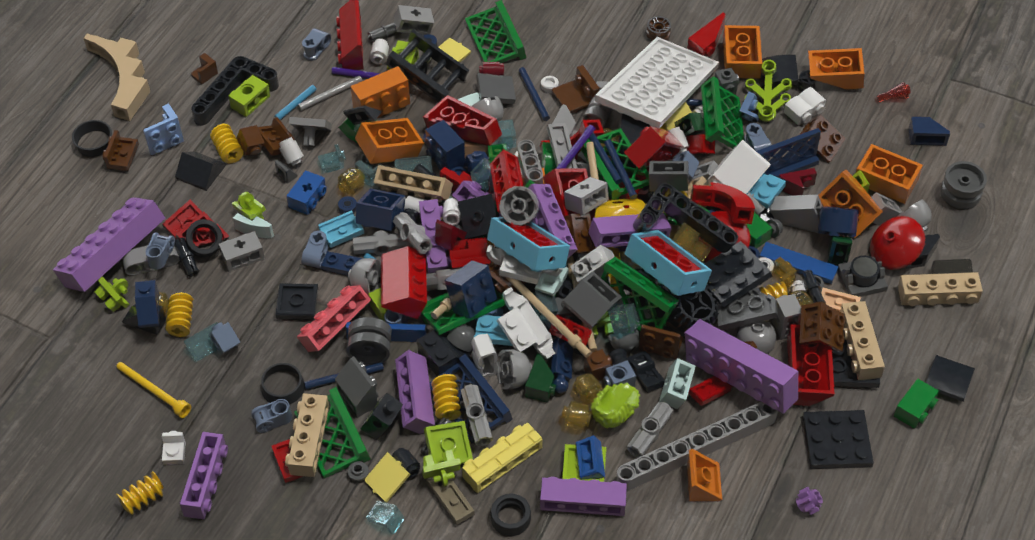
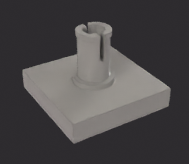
M299 117L289 118L290 125L295 128L305 129L303 145L315 146V130L331 131L332 123L327 120Z

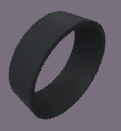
M89 120L81 123L74 129L72 141L79 153L84 156L95 157L102 155L104 150L107 149L109 138L103 145L89 149L78 146L80 138L92 131H102L108 134L109 137L112 136L111 127L103 121Z
M274 364L266 369L262 375L261 393L269 403L278 399H285L290 405L296 402L304 393V379L299 369L292 364ZM278 371H291L300 377L298 386L292 392L284 395L270 393L265 388L264 382L270 375Z

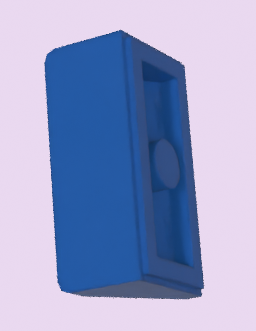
M594 435L577 441L576 449L580 479L605 477L601 441Z

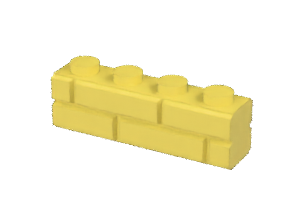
M529 423L523 426L518 425L510 435L499 438L493 447L483 449L477 458L467 460L462 467V476L475 492L479 493L540 450L543 445V439L534 431V428Z

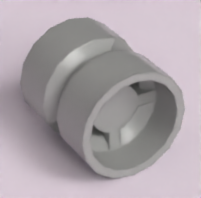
M593 97L583 116V120H600L603 128L613 109L594 101L595 97Z

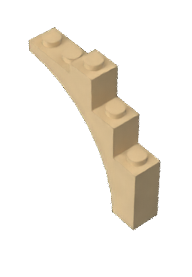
M86 34L84 42L87 50L108 60L120 75L117 95L111 104L114 117L131 121L150 93L147 79L142 78L145 73L142 61L136 59L139 55L137 43L124 38H120L118 42L99 36Z

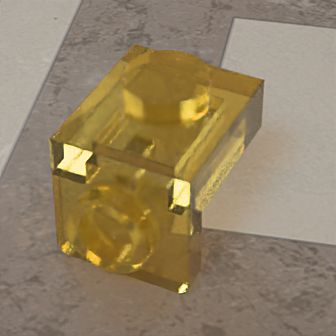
M779 257L776 259L773 273L780 278V282L783 281L786 287L789 288L796 281L797 270L783 258Z

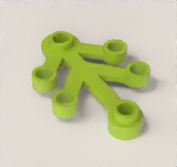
M766 60L762 63V72L765 74L764 90L756 84L754 79H748L745 82L747 90L754 91L764 100V105L758 101L755 108L758 110L759 119L764 122L772 121L776 117V111L791 99L790 94L784 93L778 101L771 105L772 99L782 91L790 90L792 87L791 80L785 78L772 90V75L776 72V63L773 60Z

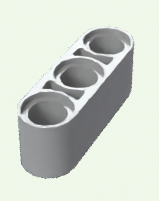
M530 140L520 141L518 143V159L525 185L530 179L536 184H543V171L534 143Z
M148 245L132 249L122 257L126 274L137 275L155 270L151 269L148 265L145 253ZM175 245L163 268L175 265L180 261Z

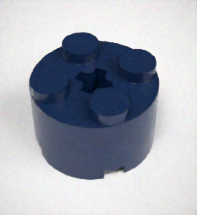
M821 207L818 233L831 236L845 235L856 237L859 210Z

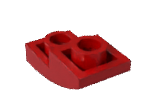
M556 315L574 335L577 334L582 339V343L586 346L592 330ZM552 324L549 332L554 336H557L563 340L568 341V339Z

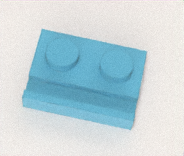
M763 173L748 193L754 194L753 197L763 207L768 209L774 202L775 196H778L784 189L786 181L771 174L766 175Z
M352 210L318 225L319 231L326 234V242L330 248L364 234V228L361 224H356V216H354Z
M483 315L478 317L474 337L479 334H488L492 344L513 346L496 321L502 316Z

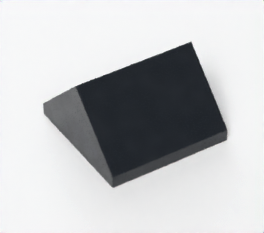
M195 151L182 152L175 178L207 191L225 168L226 163Z

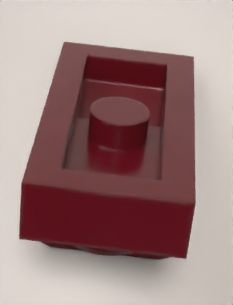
M815 168L780 174L779 178L786 181L782 191L792 196L803 195L804 187L815 185L817 175Z
M438 219L436 220V245L452 250L458 237L465 239L467 232Z

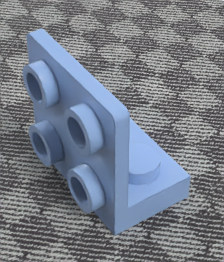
M169 104L162 106L164 111L162 118L164 121L143 130L151 155L184 142L178 117Z

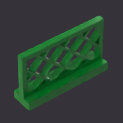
M502 0L495 2L496 7L465 18L484 62H488L489 55L496 56L494 60L489 62L499 63L519 57L520 60L527 58L524 46ZM496 14L494 20L487 18L489 15ZM473 21H480L478 26L471 24ZM484 22L491 24L488 29L482 27ZM495 25L501 26L499 31L492 30ZM479 31L485 32L483 38L477 36ZM489 34L496 35L494 40L487 38ZM504 37L507 39L505 43L498 42L499 38ZM487 43L491 45L489 49L482 48L483 44ZM495 46L502 47L499 52L492 51ZM505 49L513 50L512 53L504 54Z
M713 76L701 85L706 140L709 142L718 140L734 149L744 140L742 115L739 111L741 108L740 98L719 86V79Z
M621 128L597 137L599 142L604 144L606 140L620 136V143L612 141L614 147H618L616 152L619 158L626 160L623 165L626 172L634 173L632 178H629L634 189L637 190L649 185V172L645 166L640 168V170L638 167L636 169L627 167L628 162L632 161L627 155L619 154L620 149L627 150L631 146ZM588 138L582 146L581 152L589 163L586 143L591 141ZM604 146L603 149L605 150L606 154L610 156L606 146ZM595 150L599 180L607 183L609 199L618 200L619 196L628 192L625 187L620 188L615 183ZM637 175L645 176L646 178L643 181L635 180Z
M617 257L606 262L601 279L610 287L618 286L625 309H620L616 305L613 312L638 330H641L642 325L648 326V322H654L656 328L663 329L679 300ZM608 274L615 277L616 283H609ZM623 285L630 287L632 294L626 295ZM639 296L646 298L648 305L642 306ZM634 297L637 307L630 308L627 298ZM659 307L665 311L664 316L658 317L655 308ZM650 309L653 318L646 319L643 310ZM631 311H638L641 320L634 319Z
M495 289L496 300L499 301L492 302L470 319L464 316L458 317L461 315L455 314L453 309L444 312L437 319H434L431 313L440 306V302L445 298H449L447 292L427 301L426 306L421 312V317L425 324H429L440 335L506 304L503 295Z
M337 387L329 390L330 394L327 395L331 408L328 412L325 430L334 433L330 441L322 440V444L328 445L325 454L320 453L318 459V466L324 478L349 467L354 462L362 460L365 463L371 460ZM295 411L294 413H295V415H296V417H297V419H298L299 413H297V411ZM331 418L339 420L336 428L327 426ZM338 434L346 436L344 444L335 442ZM333 446L341 448L338 457L329 455ZM345 450L353 451L355 454L354 457L348 460L342 459ZM327 459L336 461L332 468L325 470L324 465Z

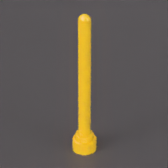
M117 363L116 367L118 370L172 406L177 416L185 418L190 413L191 405L188 402L174 399L124 363Z

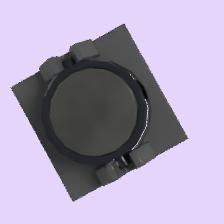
M863 255L855 257L851 262L838 264L839 274L850 295L859 297L887 291L888 285L884 279L885 268H881L882 262H877L874 257Z

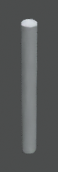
M357 76L298 104V108L302 111L350 88L354 84L362 82V78Z

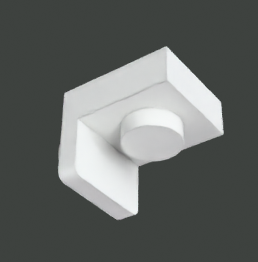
M177 431L162 433L163 465L184 464L186 442L183 433Z

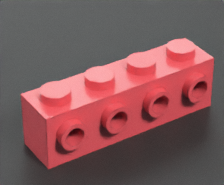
M360 285L344 287L340 291V296L329 301L328 307L314 316L315 320L301 328V333L297 338L308 352L320 351L347 322L371 301Z

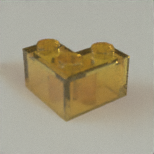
M683 223L671 238V240L701 262L705 260L713 248L699 238L700 233L686 223Z

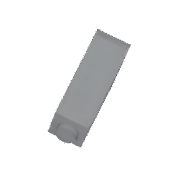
M818 195L775 196L770 212L783 225L818 233L820 209L823 206Z

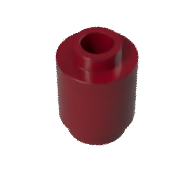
M483 62L482 65H479V73L504 76V63Z

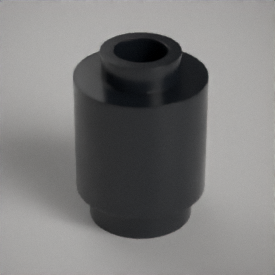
M399 448L394 451L392 457L400 461L401 465L411 474L408 478L415 477L421 467L417 459L405 448Z

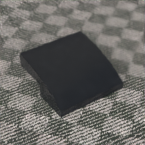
M776 55L762 59V63L766 60H773L776 63V72L772 75V89L777 87L785 78L790 79L792 85L798 84L796 55ZM761 69V88H765V74Z
M936 355L926 383L939 390L938 393L964 402L975 368Z

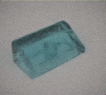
M431 156L394 160L396 169L413 172L414 168L421 163L431 173L433 172Z
M218 322L184 341L186 350L195 362L217 350L209 334L213 331L211 328L218 324Z

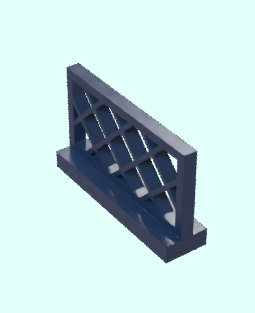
M813 129L756 151L761 156H764L763 158L767 161L773 157L769 161L771 165L764 174H771L779 178L780 174L805 170L819 165V159L816 154L821 135L820 129Z
M466 354L459 358V363L441 374H454L458 370L462 371V380H456L457 384H461L457 396L459 397V405L461 398H463L461 389L464 388V385H478L481 399L485 401V412L497 416L496 420L488 422L490 430L503 422L507 424L513 420L510 410ZM430 381V382H429V384H430V390L432 391V390H433L432 385H431L432 381ZM460 406V410L466 411L465 406ZM468 417L467 420L455 419V422L465 421L468 439L471 444L475 442L473 435L471 436L468 432L470 426Z

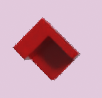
M705 134L686 136L689 144L687 151L691 154H715V140L713 142L707 141Z

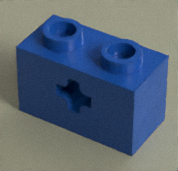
M305 170L286 196L288 208L308 215L312 209H315L318 200L327 191L325 178Z

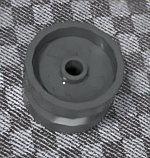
M966 161L955 162L950 165L945 172L941 185L943 200L950 206L958 209H968L976 206L981 200L987 182L984 170L978 165Z
M370 317L358 318L352 321L348 329L346 350L348 357L354 356L358 362L361 361L366 365L386 361L390 356L392 332L390 325L383 320Z

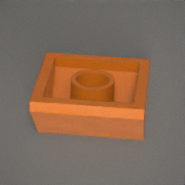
M690 449L687 461L689 501H721L722 489L719 463L694 449Z

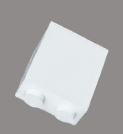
M742 140L721 161L704 185L710 186V182L721 183L747 194L771 164Z

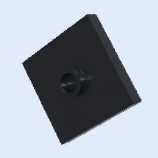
M491 193L458 201L463 230L467 232L465 239L488 234L491 218L499 217L495 194Z
M280 283L275 313L276 319H314L319 290L318 284Z

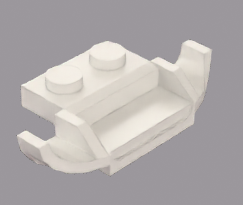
M489 245L486 251L488 258L501 266L499 275L533 284H538L542 273L557 277L563 269L541 270V272H534L527 265L518 262V259L507 255L506 251L501 248L497 249L493 245Z
M511 287L505 290L502 295L510 312L496 321L514 348L522 352L533 345L537 352L545 359L554 355L551 333L548 332L529 304V300L515 293Z

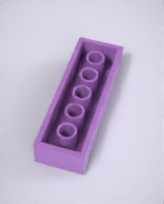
M130 198L126 201L125 206L112 214L108 221L100 224L97 231L88 235L80 246L73 248L70 255L61 259L53 271L64 287L85 292L158 226L165 217L153 200Z
M701 319L685 332L686 361L690 364L696 365L705 372L716 376L723 382H727L739 391L747 393L754 399L767 404L772 409L778 410L783 414L798 400V371Z

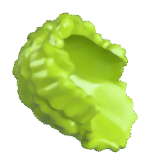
M628 383L613 384L612 387L606 385L602 391H599L597 397L594 398V402L591 403L593 418L604 428L618 427L633 415L634 410L639 407V391Z

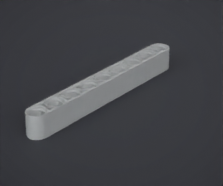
M763 402L752 405L621 465L617 470L616 481L627 483L626 491L632 490L686 465L690 449L707 455L774 424L778 410L772 409Z

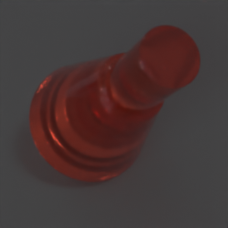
M901 82L887 92L877 95V100L880 102L887 99H908L909 94H911L908 84Z

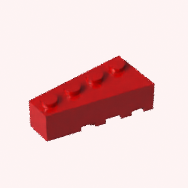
M449 95L423 116L427 128L444 120L462 140L490 146L502 135L496 118Z
M650 126L640 132L641 136L624 153L640 169L644 165L646 167L649 166L650 161L672 160L684 146L670 131Z

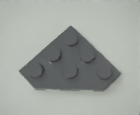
M756 287L725 307H722L717 301L719 306L717 311L719 313L718 326L720 330L778 317L775 297L762 293Z

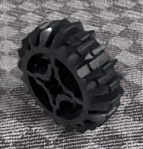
M705 287L704 291L680 296L670 292L672 296L679 300L677 306L670 314V316H673L671 322L676 321L678 323L677 328L683 326L684 332L699 320V317H702L701 320L713 325L719 314L717 312L719 306L716 305L718 299L712 297L714 292L709 293L707 291L708 287Z

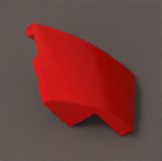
M190 199L169 217L162 226L176 239H179L180 242V238H186L188 228L195 221L202 219L214 221ZM218 225L222 232V240L227 239L229 235ZM199 228L193 233V243L198 247L215 242V235L209 228Z
M487 238L455 241L452 250L448 249L452 268L463 267L470 261L490 264L491 260L486 253L488 248Z

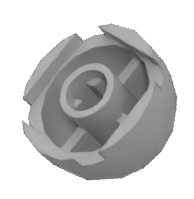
M494 96V100L488 97L472 105V107L496 118L498 123L503 118V105L497 96Z
M514 186L502 194L499 209L502 217L507 222H513L514 225H524L530 223L536 217L539 211V201L531 189L524 186Z
M922 199L911 205L905 212H901L898 216H907L915 219L925 232L929 229L927 225L931 221L932 214L928 204Z
M374 258L361 259L349 270L348 280L351 286L360 285L367 295L381 288V284L378 283L379 277H381L380 260Z
M767 320L740 326L736 338L743 342L754 341L757 346L756 349L768 355V352L775 347L776 333L774 327Z
M514 349L501 350L498 356H501L500 362H496L498 366L496 374L499 384L504 383L505 387H502L503 389L522 387L526 384L531 372V362H529V359L523 352Z

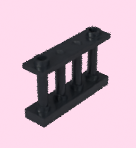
M414 29L410 33L408 39L410 43L400 54L392 51L386 62V65L391 69L398 66L410 83L438 103L449 95L450 92L447 89L457 78L464 81L469 72V69L464 64L459 63ZM417 47L424 54L414 64H411L405 58ZM431 57L438 64L426 75L419 68ZM445 67L452 74L440 85L433 79Z

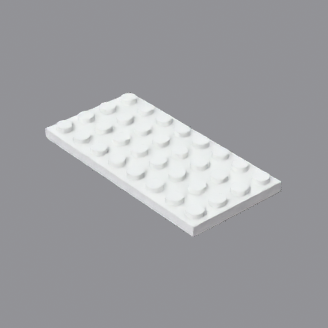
M656 37L595 95L594 101L617 110L619 113L629 115L635 120H640L650 126L660 128L718 68L719 62Z

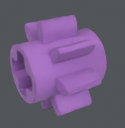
M809 487L800 490L798 498H796L798 508L802 512L809 511L810 515L820 511V504L823 503L820 493L816 489L810 490Z

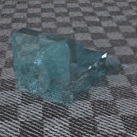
M338 144L334 145L335 152L318 156L323 174L344 168L343 161L346 160L344 150H340Z
M483 158L470 173L472 181H476L481 185V189L487 191L489 189L487 179L491 175L490 161Z
M359 160L355 163L356 176L372 187L375 185L373 182L378 166L372 169L369 164Z
M377 501L366 516L369 522L385 526L392 534H395L404 521V516L396 505Z

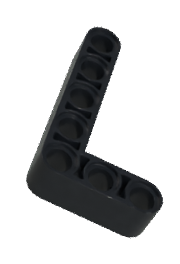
M244 56L235 57L192 105L191 110L195 124L203 126L209 123L229 100L228 96L252 75L267 83L270 92L277 90L279 82L276 70Z
M663 183L657 188L633 223V227L638 233L647 232L655 224L662 212H665L722 253L728 252L738 241V235L733 229L667 183Z

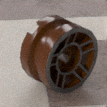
M661 16L649 19L647 22V38L653 41L656 37L667 41L670 38V21Z

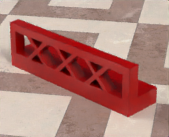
M504 149L490 163L497 211L501 213L499 204L502 194L514 186H523L518 157Z

